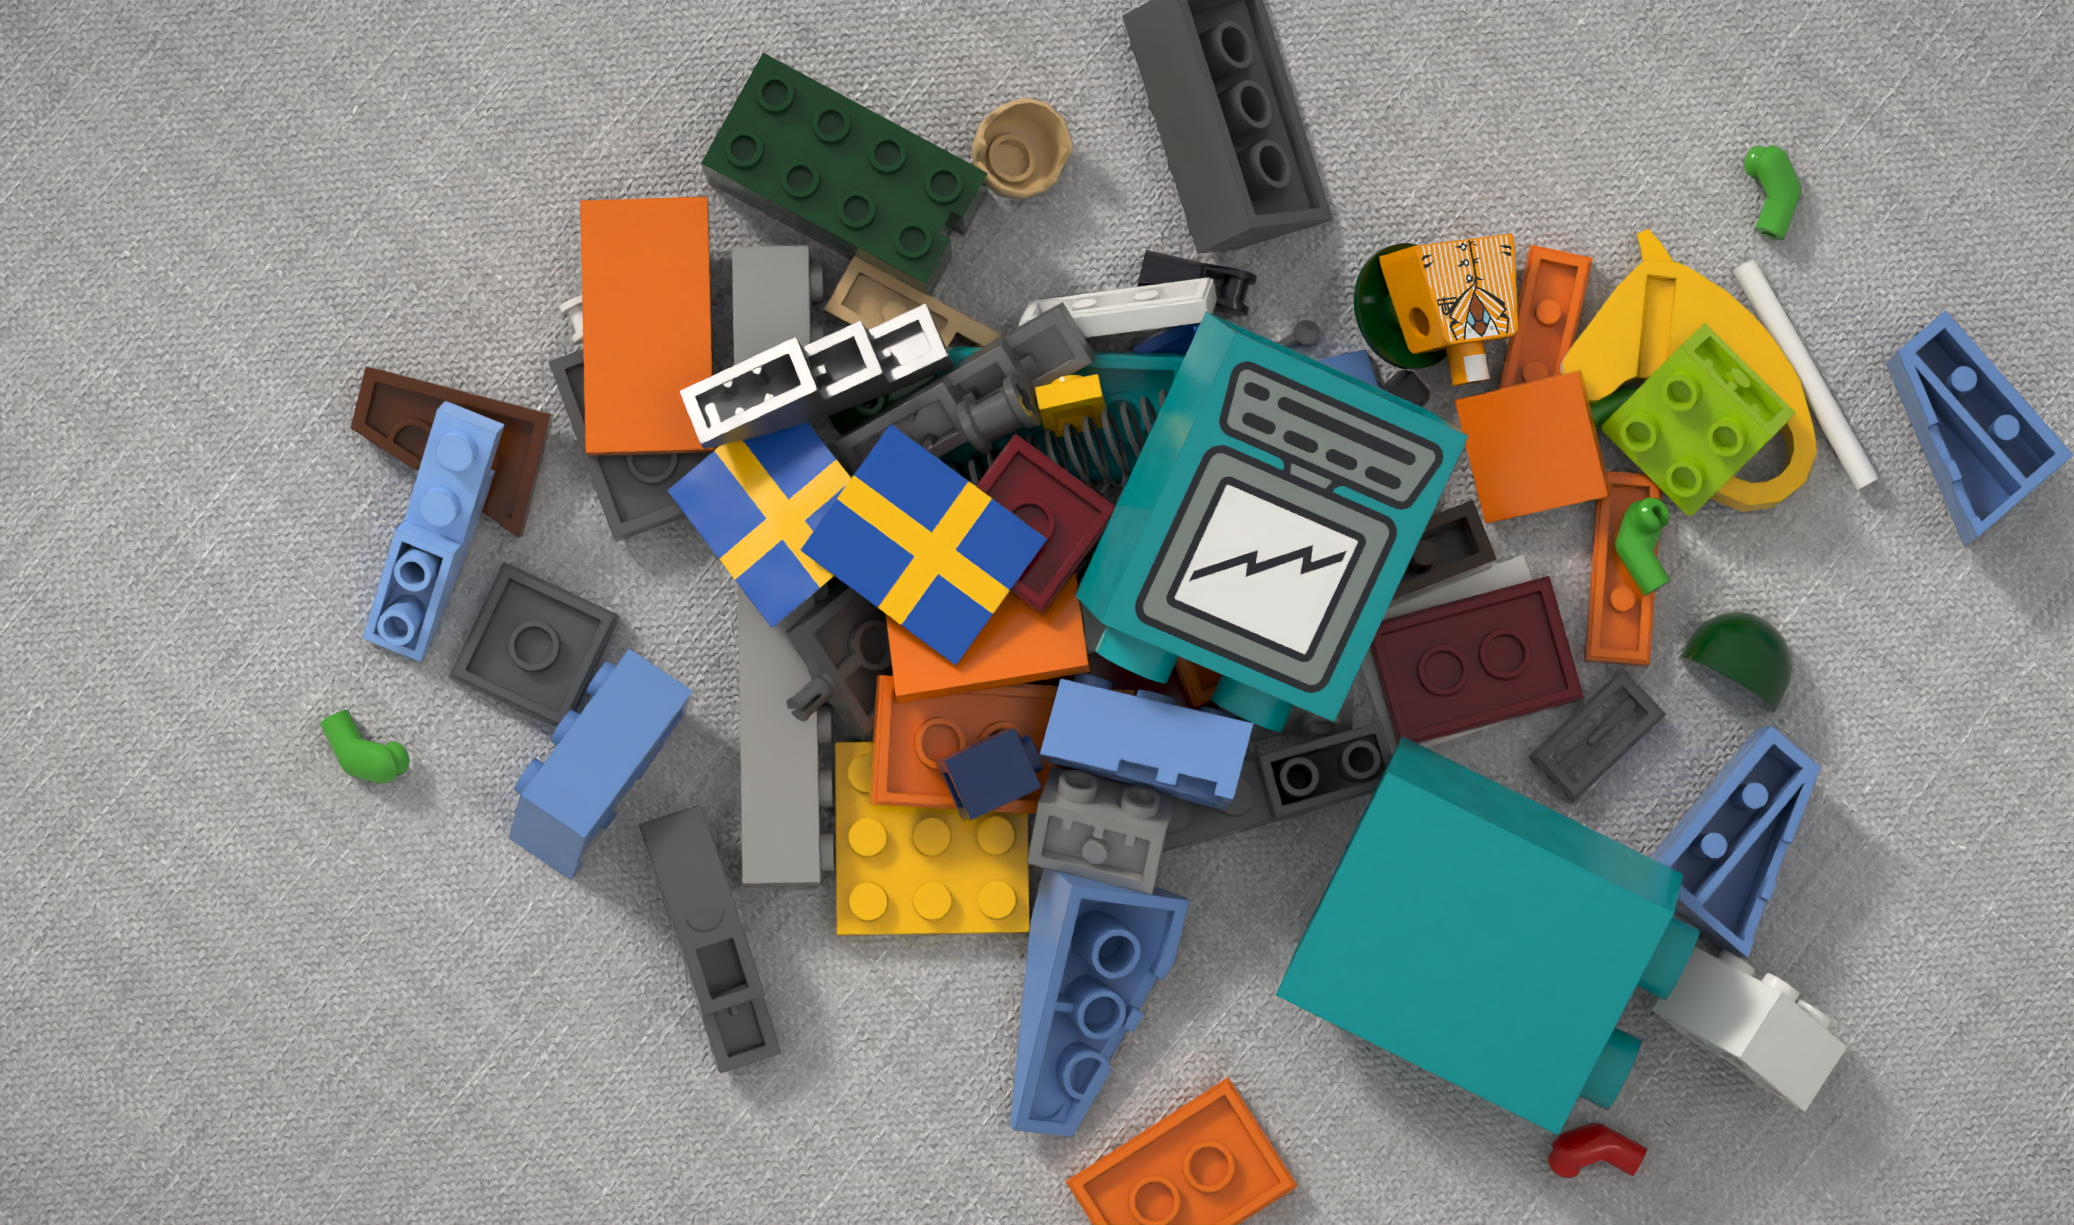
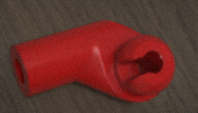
M1589 1123L1562 1132L1552 1143L1553 1150L1548 1156V1164L1555 1174L1563 1178L1576 1177L1581 1167L1601 1160L1634 1176L1648 1148L1601 1123Z

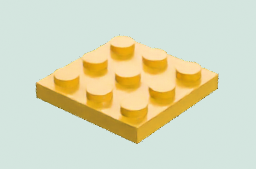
M873 742L835 743L837 936L1029 933L1028 813L990 811L973 820H962L957 809L870 804Z

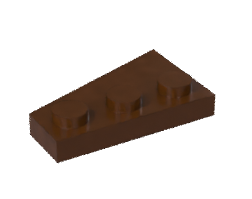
M366 366L350 428L414 470L419 471L437 409L445 401L505 424L491 469L495 473L482 513L498 522L501 527L518 538L523 537L553 414Z

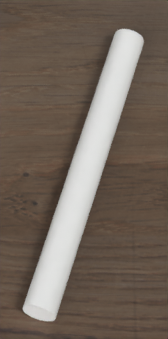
M1751 259L1735 268L1732 272L1764 328L1771 334L1793 366L1801 381L1806 402L1857 491L1879 480V476L1755 259Z

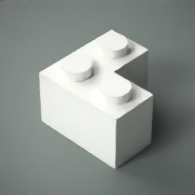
M1694 947L1667 1000L1659 998L1652 1011L1683 1037L1729 1061L1760 1088L1806 1111L1847 1048L1827 1030L1832 1020L1804 1001L1799 1000L1796 1004L1795 1001L1800 993L1773 974L1766 973L1762 981L1752 976L1755 969L1734 954L1722 949L1716 958Z

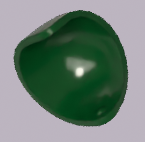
M1730 612L1710 618L1697 628L1678 658L1682 662L1692 661L1703 665L1738 683L1762 699L1768 705L1767 710L1772 713L1776 711L1791 680L1792 660L1786 640L1776 627L1765 619L1751 613Z

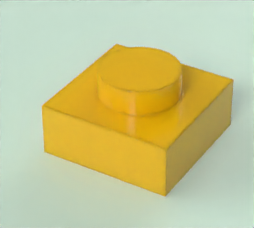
M1098 374L1086 377L1067 375L1054 380L1051 384L1035 387L1038 407L1045 431L1048 428L1054 431L1057 437L1064 436V424L1068 422L1074 426L1077 433L1083 432L1082 421L1085 415L1092 418L1097 429L1103 428L1101 414L1103 409L1107 410Z

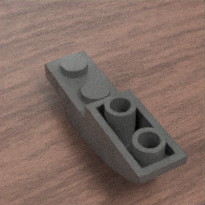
M1382 722L1272 751L1244 761L1234 799L1225 811L1175 797V807L1168 826L1163 852L1205 840L1211 841L1374 793L1392 757Z
M699 804L638 824L673 936L685 965L717 1070L721 1074L781 1054L764 999L765 993L701 805Z

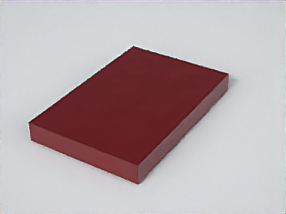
M1550 576L1382 620L1370 645L1371 655L1396 745H1398L1402 736L1417 744H1422L1584 699Z

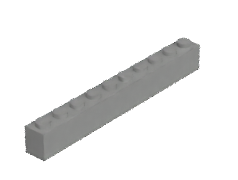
M809 245L732 247L734 365L794 337L798 339L802 347L825 337L824 325L813 326L812 301H824L823 263L811 262ZM826 417L808 423L815 431V427L826 426ZM829 581L774 628L770 627L738 585L742 883L746 888L823 886V871H834L835 869L834 833H822V807H833V770L821 769L820 743H832L831 705H822L809 716V719L800 721L791 713L795 709H788L786 703L790 697H793L811 681V676L809 675L807 665L785 632L830 594Z

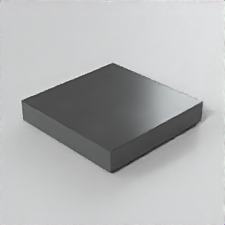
M503 562L449 677L557 728L561 720L571 709L576 712L619 622L620 616Z

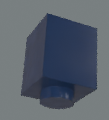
M1005 728L935 760L962 820H973L1042 788L1035 774L1043 770V764L1031 738L1028 735L1019 738L1015 728Z

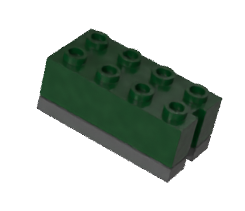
M762 53L701 162L707 183L842 256L850 260L855 256L932 296L952 260L951 239L949 237L953 230L965 236L989 193L987 172L765 53Z

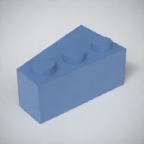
M1946 310L1899 349L1886 363L1964 548L1983 534L2073 456L2072 452Z

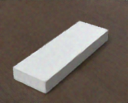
M1208 277L1030 301L1018 327L1061 302L1065 304L1085 338L1201 323L1205 312L1207 311L1212 314L1217 302L1214 280Z

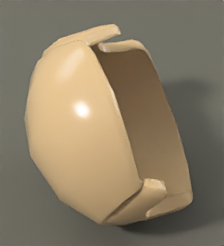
M1023 97L1002 104L985 117L980 123L973 139L971 157L973 158L974 166L988 173V188L998 196L1023 201L1046 192L1047 188L1052 187L1058 181L1066 161L1072 154L1073 142L1065 118L1047 102Z

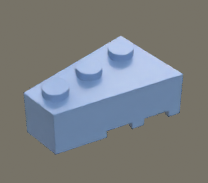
M630 648L616 666L606 661L587 688L586 693L592 696V699L581 714L571 709L555 729L550 739L552 743L557 745L544 763L534 758L518 779L514 791L519 793L520 797L509 839L572 881L583 865L581 859L585 849L601 827L606 830L617 815L614 812L617 805L636 779L640 780L684 716L693 691Z
M1084 673L1076 674L1073 681L1060 679L1039 755L1041 761L1069 769L1083 770L1095 776L1132 786H1146L1159 793L1223 811L1231 804L1236 792L1254 723L1237 720V716L1213 708L1200 707L1198 711L1174 705L1175 699L1151 691L1138 690L1136 696L1112 691V682Z
M1772 725L1754 730L1650 856L1651 859L1683 874L1676 910L1719 947L1739 958H1748L1755 940L1753 936L1765 905L1771 899L1777 883L1775 881L1788 845L1794 839L1821 768Z

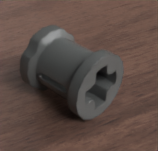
M1015 374L1004 378L1003 387L979 400L971 402L965 399L956 405V413L965 435L973 447L983 455L994 450V442L1025 426L1027 429L1032 430L1041 424V415L1032 394L1024 382Z

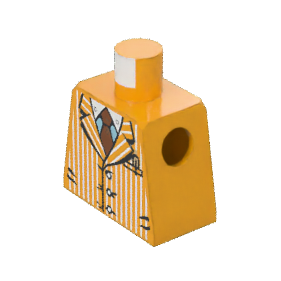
M1513 233L1416 245L1380 256L1381 269L1408 349L1413 354L1446 350L1453 386L1490 380L1484 344L1513 337L1518 330L1515 242Z

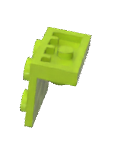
M1704 323L1602 425V431L1685 514L1691 516L1738 472L1796 412Z

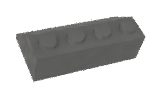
M1151 0L1122 15L1130 39L1131 50L1138 64L1149 99V107L1157 124L1168 159V167L1173 175L1186 216L1187 227L1192 235L1197 254L1241 249L1323 224L1333 219L1263 0Z

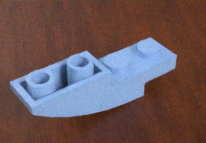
M447 401L437 409L404 520L395 529L362 639L419 662L425 658L453 592L479 522L495 473L491 467L505 424Z

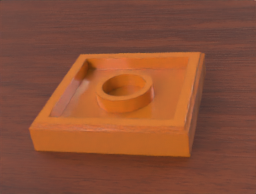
M1581 370L1469 395L1455 400L1462 432L1469 436L1465 445L1485 524L1603 498L1611 494Z

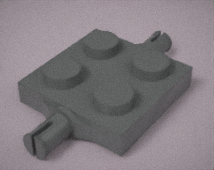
M843 582L785 632L807 665L809 675L811 676V681L793 697H790L786 703L788 709H795L791 712L794 717L800 721H806L810 715L827 701L833 705L854 737L867 735L874 729L877 675L893 676L886 613Z

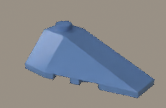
M1043 868L1030 922L1010 1127L1013 1130L1074 1136L1111 1072L1109 1062L1127 1030L1135 1031L1144 1015L1140 1008L1158 978L1164 981L1175 962L1189 904V899L1185 896L1155 887L1153 894L1150 895Z

